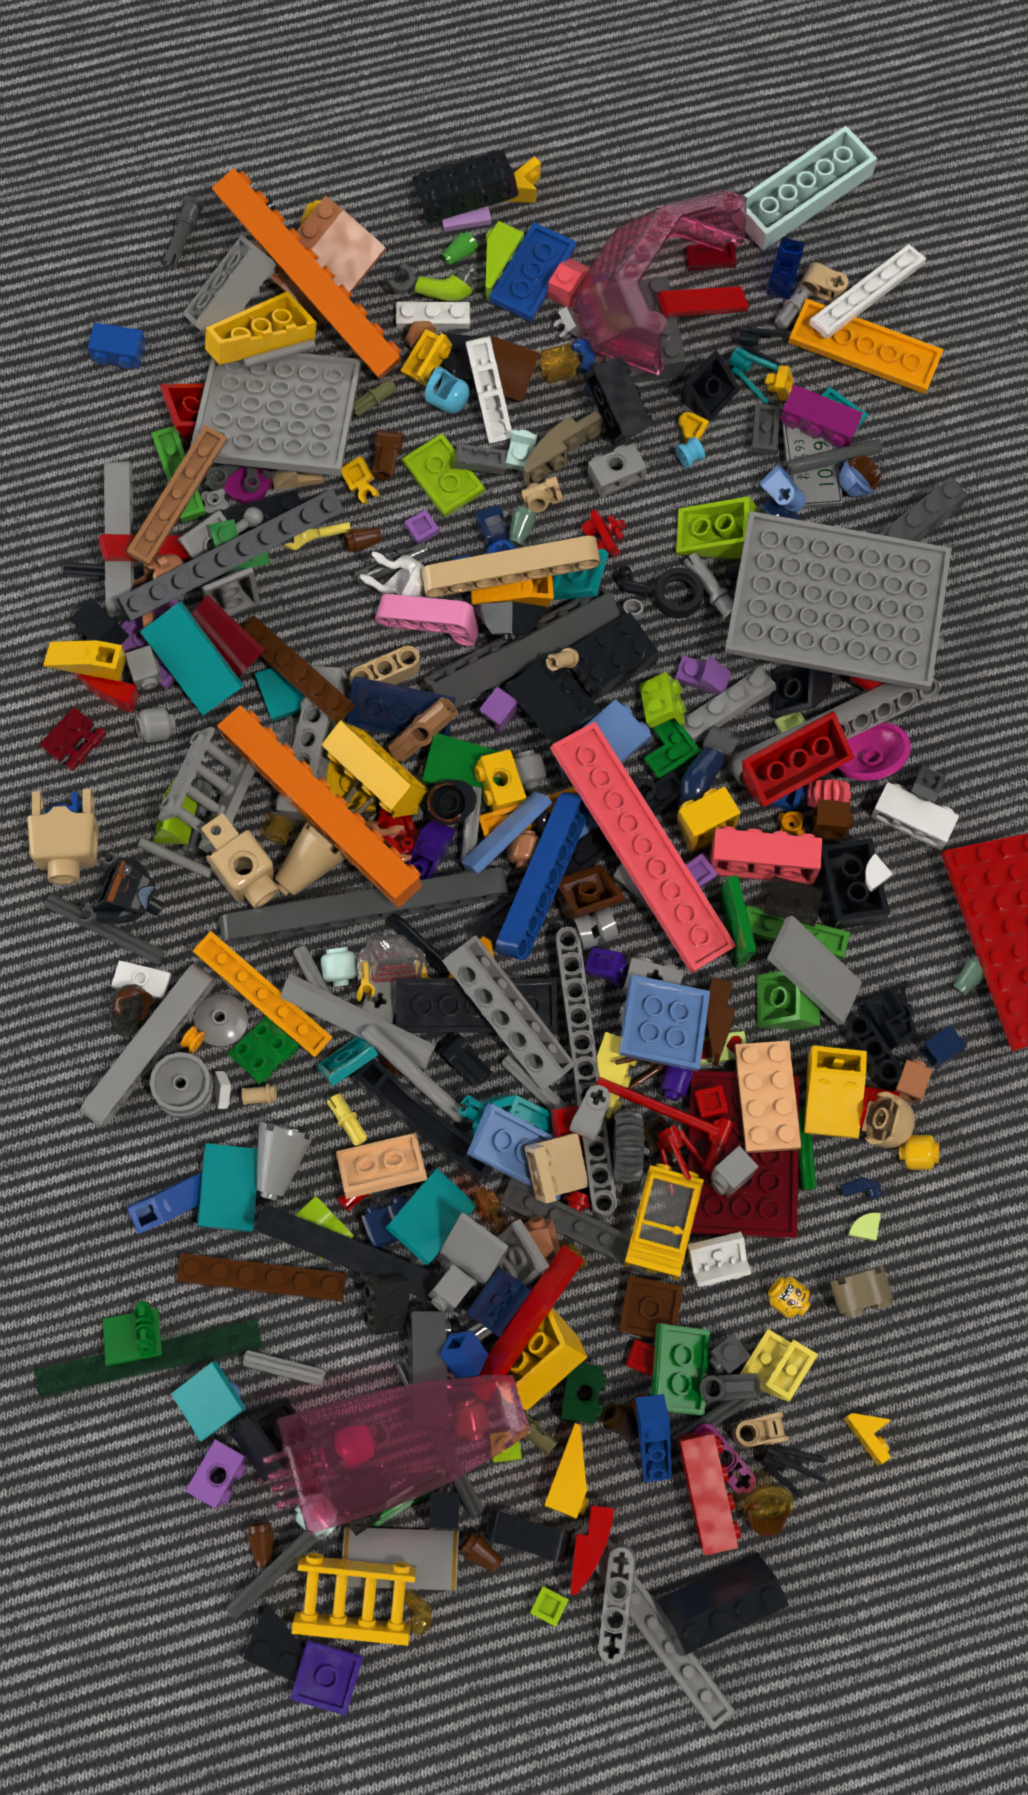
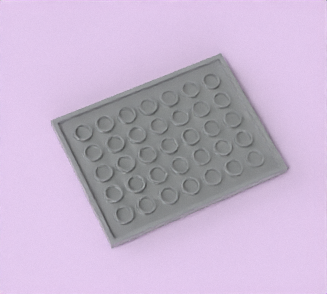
M750 511L724 653L930 691L934 675L952 548Z

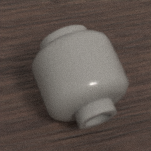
M164 707L143 709L139 713V717L135 718L138 736L140 738L143 737L148 743L169 739L172 730L176 728L173 714H169Z
M534 750L514 754V762L525 790L539 787V781L546 778L543 757L540 754H535Z

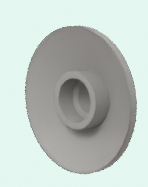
M216 994L206 998L198 1006L194 1016V1026L197 1027V1032L203 1031L206 1033L203 1041L216 1047H225L237 1042L244 1035L248 1025V1015L244 1005L237 998L227 994ZM218 1014L225 1015V1019L222 1022L215 1020Z

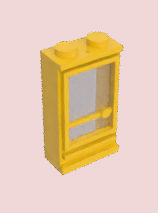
M657 1163L655 1166L650 1165L647 1172L624 1266L629 1267L632 1264L646 1268V1271L656 1274L661 1272L672 1275L673 1280H678L704 1180L699 1179L698 1174L690 1171L691 1180H686L683 1172L682 1174L673 1172L670 1166Z

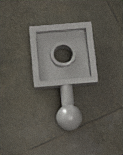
M250 507L244 512L243 519L235 524L237 534L248 527L254 528L261 525L263 513L260 509ZM217 510L177 539L191 560L209 552L207 542L211 537L208 525L227 521L220 510Z

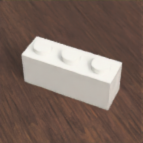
M887 782L871 817L942 851L959 815L955 814L949 807L938 806L930 801L919 799L900 784Z

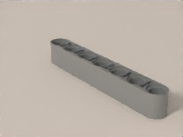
M130 461L104 463L105 534H133V478ZM105 561L107 612L123 613L116 598L134 590V561Z
M195 963L192 964L86 1098L80 1108V1112L100 1127H105L194 1014L198 1006L211 992L217 979Z

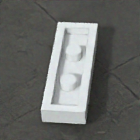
M396 302L397 329H410L414 321H430L436 329H470V302Z

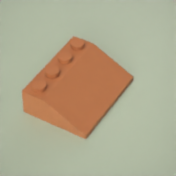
M326 195L296 231L302 238L299 241L305 249L309 246L319 257L316 262L322 268L326 265L335 275L332 280L339 287L343 284L350 293H352L387 249ZM277 264L274 267L273 275L269 278L270 281L283 292L288 291L305 310L326 325L328 321Z

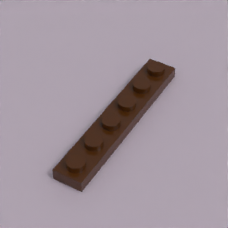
M253 615L242 626L265 649L260 656L336 725L355 707L347 697L257 617Z
M181 1253L176 1281L178 1283L343 1303L347 1275L346 1273Z

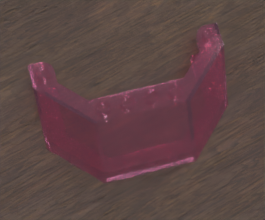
M723 189L657 207L616 229L571 296L583 329L588 335L592 350L612 358L621 355L623 361H627L628 364L660 375L665 367V360L661 359L662 333L666 329V318L662 314L647 308L638 284L666 240L670 237L678 235L723 252L726 249V244L729 242H735V246L740 247L745 240L747 197Z

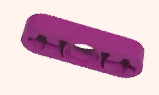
M698 1423L693 1428L692 1433L702 1429L712 1430L715 1436L720 1437L722 1449L731 1453V1461L726 1465L727 1472L735 1467L742 1476L749 1475L746 1478L748 1482L746 1486L742 1484L736 1486L735 1484L738 1482V1479L732 1472L728 1475L729 1481L727 1483L739 1494L751 1492L756 1484L753 1472L711 1423Z

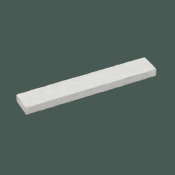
M908 244L812 317L809 325L828 339L923 266L926 258Z

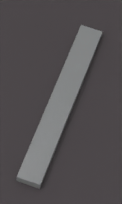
M588 1523L571 1535L574 1542L576 1534L587 1535ZM609 1538L599 1563L595 1568L605 1584L608 1558L615 1549ZM621 1555L615 1557V1561H618L620 1566L619 1572H613L612 1575H623L629 1578L628 1573L623 1574V1567L626 1561ZM634 1575L630 1619L711 1730H715L731 1717L735 1710L692 1652L684 1656L678 1655L655 1601L637 1576ZM616 1581L612 1584L611 1591L615 1597L622 1598L626 1595L627 1588L623 1582Z

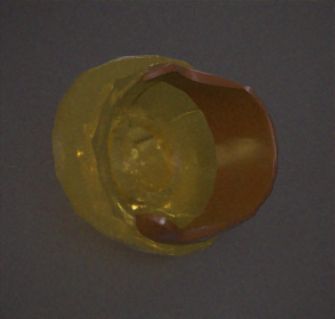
M771 1484L759 1485L751 1491L744 1504L743 1513L755 1533L762 1536H773L780 1533L793 1510V1495L789 1490L775 1487Z

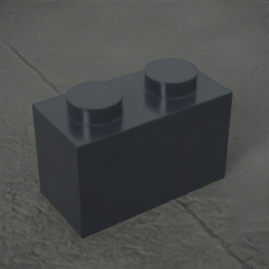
M92 598L69 619L76 626L73 631L84 641L89 639L88 641L97 640L121 645L130 636Z
M437 1487V1492H431L430 1530L459 1531L460 1493H455L454 1487Z

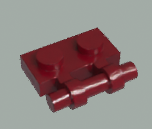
M73 707L39 746L59 763L67 756L71 758L65 766L73 772L79 765L82 766L87 761L86 757L94 748L98 749L102 744L101 740L107 735V732L99 727L94 733H90L89 731L95 726L93 721ZM84 739L86 742L78 751L74 748Z

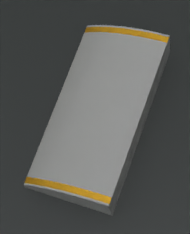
M344 1527L342 1559L383 1564L406 1562L412 1567H417L415 1582H406L405 1589L457 1591L459 1531ZM348 1576L347 1587L364 1588L365 1577ZM377 1579L376 1588L394 1589V1581Z

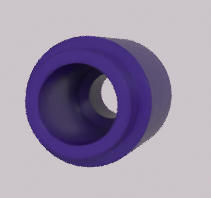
M667 1065L659 1089L664 1093L663 1097L672 1101H679V1098H685L693 1072Z

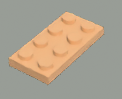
M789 1041L735 1044L734 1051L745 1152L799 1150L801 1148Z

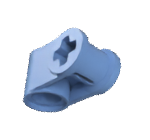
M778 464L760 482L762 488L772 496L776 503L784 506L790 512H798L804 507L806 502L804 493L793 482L791 476Z

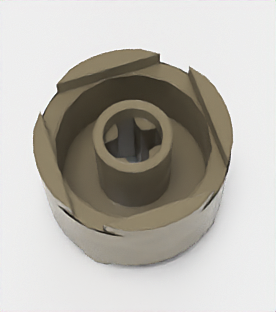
M883 1265L876 1266L875 1269L869 1271L865 1269L839 1277V1284L837 1280L829 1281L839 1313L844 1314L845 1318L865 1314L864 1308L867 1307L878 1310L892 1305L890 1300L893 1299V1295Z

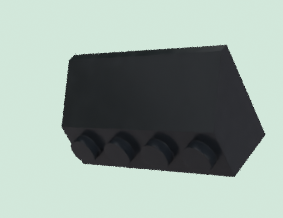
M758 1552L655 1600L679 1656L694 1652L789 1606L777 1577Z

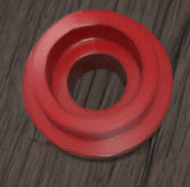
M571 1191L568 1195L564 1196V1200L568 1202V1207L580 1212L583 1209L589 1210L590 1205L588 1203L590 1197L578 1191Z

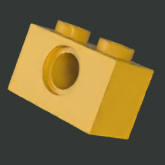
M511 750L480 757L475 766V775L477 780L482 782L484 788L483 799L486 806H490L491 812L523 803L526 795ZM498 777L502 779L504 786L496 785L493 778Z

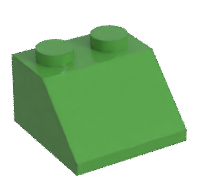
M781 971L757 975V1027L799 1030L820 1026V1008Z

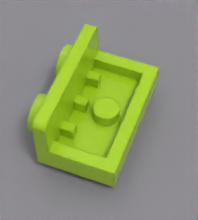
M665 672L640 684L646 723L651 728L672 718H675L680 725L685 723L684 713L686 712V707L680 697L682 687L677 679L673 680Z

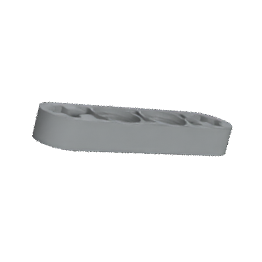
M627 1546L616 1547L608 1558L598 1649L600 1657L610 1664L619 1662L625 1655L627 1648L636 1555ZM621 1552L625 1553V1558L630 1559V1563H626L623 1567V1574L628 1573L629 1578L623 1575H612L613 1572H619L620 1563L615 1561V1557H618ZM616 1581L623 1582L627 1588V1593L622 1598L615 1597L611 1591V1586ZM618 1611L622 1614L624 1619L622 1626L613 1627L609 1624L608 1615L610 1612ZM606 1631L613 1634L622 1633V1637L617 1636L615 1639V1647L620 1648V1652H616L613 1657L610 1656V1651L605 1649V1646H608L612 1639V1634L606 1635Z

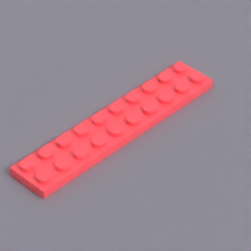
M593 722L554 743L550 747L551 751L690 973L695 972L736 946L735 942L597 723Z

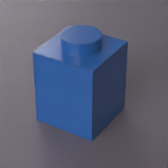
M466 1331L449 1334L440 1356L455 1378L458 1379L479 1375L488 1357V1353L474 1332Z

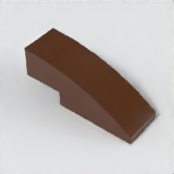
M713 977L709 989L710 996L705 1038L712 1065L718 1067L736 1009L727 1006L733 983Z

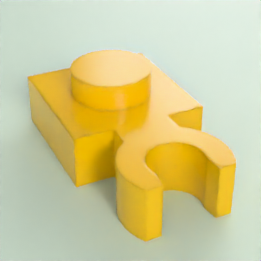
M359 456L342 467L341 474L351 491L359 490L358 498L362 503L366 505L369 503L366 499V494L369 491L372 492L374 497H379V491L369 484L375 478L363 457Z

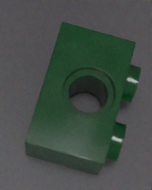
M580 1363L566 1376L560 1421L594 1426L595 1419L601 1420L603 1403L598 1402L599 1391L605 1392L607 1374H602L603 1366ZM578 1388H589L592 1392V1398L586 1402L579 1400L576 1395Z

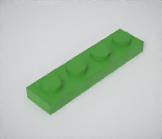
M175 426L151 433L168 483L185 457V452ZM198 489L180 517L182 523L206 514Z
M747 905L746 909L753 936L775 942L786 917L789 916ZM797 919L835 957L841 960L844 959L850 932Z

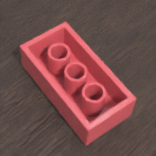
M723 826L720 829H715L710 845L709 863L718 873V876L729 877L737 875V877L745 879L813 885L821 869L822 838H815V835L812 834L792 836L784 831H776L773 834L762 833L759 829L739 831L734 827Z

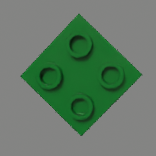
M265 1017L227 1055L260 1085L262 1082L266 1083V1080L274 1074L272 1070L278 1072L277 1066L280 1064L283 1067L285 1065L283 1061L286 1062L292 1055L296 1054L295 1051L299 1045Z
M139 1301L134 1307V1313L103 1319L106 1366L162 1355L158 1308L151 1309V1306L146 1301Z

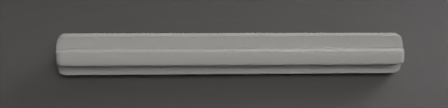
M371 1024L364 1028L361 1036L455 1123H460L465 1119V1117L459 1115V1107L461 1106L377 1028Z

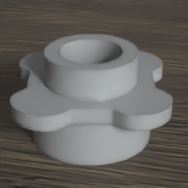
M224 489L212 492L204 491L201 494V500L205 503L204 509L207 514L217 510L228 509L229 503L225 501Z

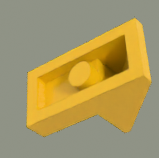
M535 156L514 172L519 194L516 198L506 200L505 202H536L537 189L533 185L537 183L541 176V162Z
M851 1413L843 1418L877 1466L882 1465L891 1458L888 1454L890 1448L881 1436L876 1437L874 1434L889 1423L890 1419Z

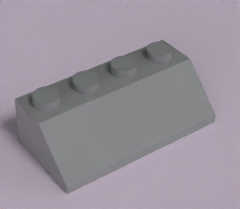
M241 235L182 314L194 326L206 334V327L244 311L249 300H253L258 295L259 287L262 283L273 275L274 267L277 263Z

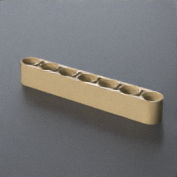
M582 536L427 565L422 568L425 595L428 597H440L587 570L600 565V557L596 538L593 536Z

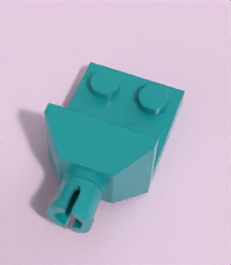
M468 1095L461 1102L462 1105L467 1106V1109L459 1107V1115L474 1121L472 1125L474 1135L487 1104H494L554 1137L551 1112L517 1095H495L484 1101H478Z

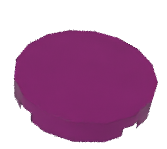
M242 466L227 478L223 489L231 500L247 504L259 501L265 497L266 492L271 486V479L264 478L261 475L262 468L257 467V478L260 481L259 488L256 492L249 493L244 489V481L247 477L246 466ZM252 482L248 483L251 486H255Z

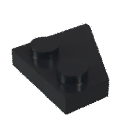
M266 1605L243 1659L294 1682L304 1648L275 1613L274 1609Z

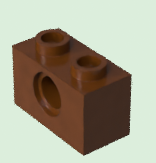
M818 799L811 816L810 834L815 835V838H822L823 843H841L844 836L849 835V829L853 826L854 812H850V802Z

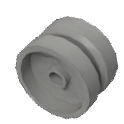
M178 1052L167 1055L156 1064L151 1072L150 1088L152 1095L163 1112L173 1118L189 1119L196 1117L207 1109L213 1099L214 1084L209 1070L201 1059L190 1053ZM183 1083H186L183 1088H178L179 1085L183 1086Z

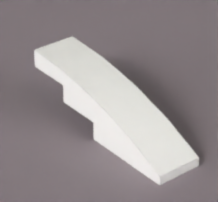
M486 336L465 341L489 443L511 439L512 430L491 338Z

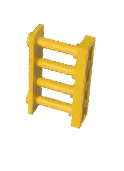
M320 1553L302 1555L298 1564V1571H307L304 1610L295 1613L292 1634L408 1646L411 1624L405 1623L402 1620L406 1582H415L417 1567H412L406 1562L383 1564L325 1558ZM319 1573L336 1574L333 1613L330 1615L318 1614L315 1611ZM348 1576L365 1577L362 1616L359 1618L347 1617L344 1614ZM377 1579L394 1581L391 1619L388 1621L376 1620L373 1617Z

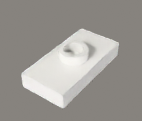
M119 961L111 986L119 990L130 986H137L150 993L153 998L164 1000L172 975L169 972Z

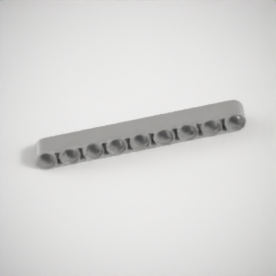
M933 677L930 691L885 683L734 755L728 761L727 770L742 786H746L742 770V760L828 713L832 711L836 713L846 739H849L931 700L939 693L940 683Z

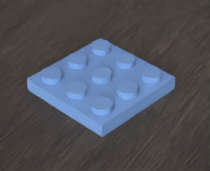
M632 974L629 978L618 1055L698 1071L701 1063L710 991Z

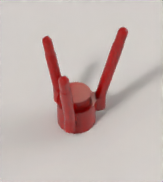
M674 1125L657 1133L659 1141L656 1144L660 1150L662 1164L669 1166L666 1149L668 1153L673 1151L686 1180H691V1175L678 1149L683 1147L682 1142L702 1166H704L705 1160L689 1141L684 1130L679 1131L677 1125ZM667 1182L669 1194L673 1196L675 1194L673 1184Z

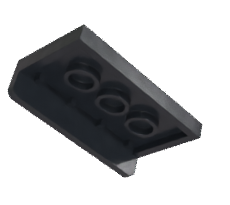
M503 149L492 150L479 157H469L459 163L446 164L436 170L423 171L412 177L425 219L428 223H434L513 199L519 194L515 175Z

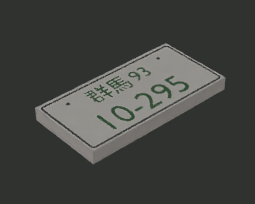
M781 421L786 465L792 459L836 449L830 441L821 437H812L807 431L799 428H790ZM838 464L794 475L789 474L793 482L805 495L806 502L802 509L842 506L843 499Z

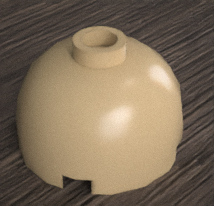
M880 1092L876 1095L879 1096L878 1099L874 1102H868L865 1121L861 1129L866 1132L868 1138L865 1139L867 1142L882 1148H895L904 1144L911 1136L915 1125L914 1111L903 1098L889 1092Z

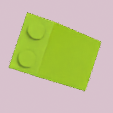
M750 496L679 508L676 553L686 556L697 553L699 557L741 558L750 511L760 513L759 509Z

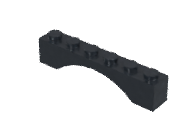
M375 1058L364 1064L353 1076L354 1082L358 1087L480 1186L492 1173L494 1168L467 1155L473 1140L471 1137L432 1110Z

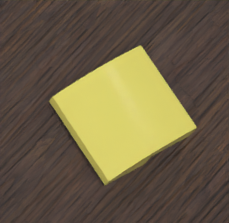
M767 1329L740 1374L757 1373L762 1391L790 1402L818 1354L795 1340L791 1343Z

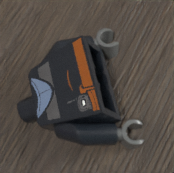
M107 852L105 859L110 862L102 860L101 868L109 873L95 906V909L98 911L94 913L91 908L84 907L81 910L82 915H90L91 917L80 919L81 925L83 927H91L96 921L98 924L131 923L142 917L145 912L157 916L161 912L164 903L152 897L156 882L150 878L144 866L139 861L122 857L116 859V855L113 852Z

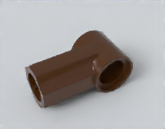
M378 429L375 442L376 454L372 469L373 476L378 478V480L388 481L393 479L398 455H401L403 433Z

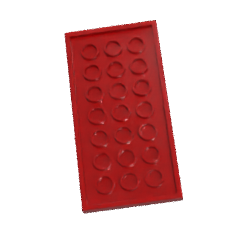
M1028 833L949 849L941 854L1012 1052L1028 1048Z

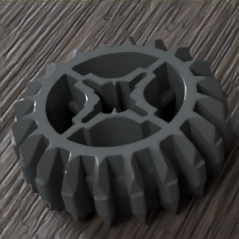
M617 1110L613 1115L611 1162L613 1178L616 1182H638L642 1177L644 1122L639 1110Z

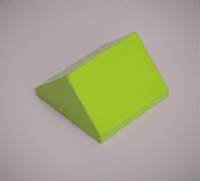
M173 780L164 793L163 800L168 796L175 780ZM186 794L181 806L195 816L198 802ZM177 816L164 821L158 819L153 842L158 844H188L192 827Z

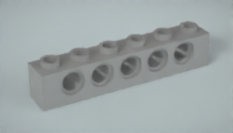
M313 666L318 673L346 697L350 678L342 668ZM305 697L301 702V714L299 722L295 725V738L293 746L290 748L294 751V757L299 762L304 760L313 770L312 775L317 779L321 777L325 780L330 758L326 755L328 751L321 744L336 727V724ZM281 794L277 796L276 810L285 819L308 821Z
M476 935L442 960L448 971L459 982L465 993L476 1004L482 1015L489 1021L498 1033V1036L506 1043L515 1058L520 1061L541 1090H544L564 1076L575 1065Z

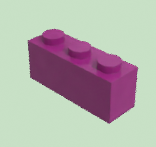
M793 385L779 421L784 422L790 428H799L807 431L812 437L824 438L834 446L845 447L850 446L863 412Z

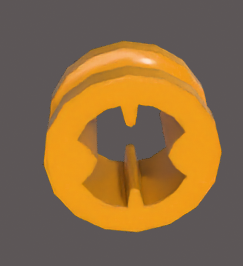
M192 1026L183 1037L180 1046L183 1048L188 1047L189 1052L194 1053L202 1044L206 1033L203 1031L197 1032V1027Z

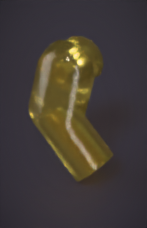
M410 1590L404 1598V1603L414 1611V1623L411 1625V1628L415 1634L423 1635L432 1625L431 1607L415 1592Z

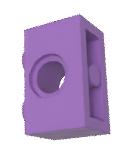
M214 1440L186 1492L215 1509H219L220 1505L225 1507L233 1494V1491L230 1489L235 1479L240 1481L248 1467L245 1464L247 1458L219 1441ZM217 1468H224L226 1471V1479L221 1484H214L212 1481V1473Z

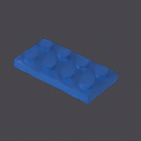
M534 222L489 295V302L532 322L548 296L549 280L559 264L570 259L576 249L577 242Z

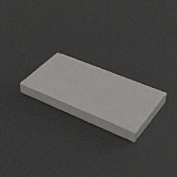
M794 916L786 917L767 959L837 1025L844 1024L862 981Z

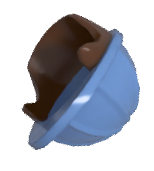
M861 455L850 461H845L840 472V484L848 495L861 498L874 494L877 491L876 487L881 478V472L870 458Z

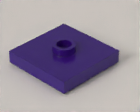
M307 1640L289 1699L346 1716L364 1656Z

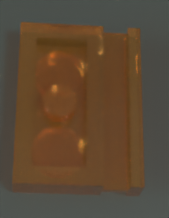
M484 1185L474 1191V1201L488 1224L492 1222V1232L495 1235L504 1229L503 1217L498 1218L499 1200L493 1190L487 1191Z

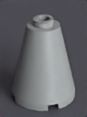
M260 1122L258 1128L256 1190L262 1191L261 1197L277 1200V1196H284L312 1141V1134L298 1132L299 1130L271 1123L268 1124L267 1128V1123Z

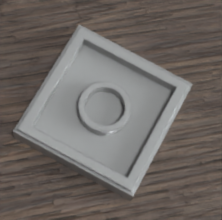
M521 1219L514 1221L497 1237L509 1246L503 1263L505 1269L526 1286L531 1284L550 1267Z

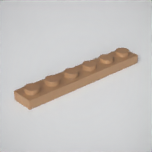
M207 425L203 426L128 547L127 555L150 567L226 444L227 436Z

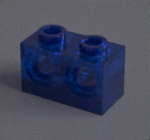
M785 237L781 238L766 294L790 299L805 247L804 242Z

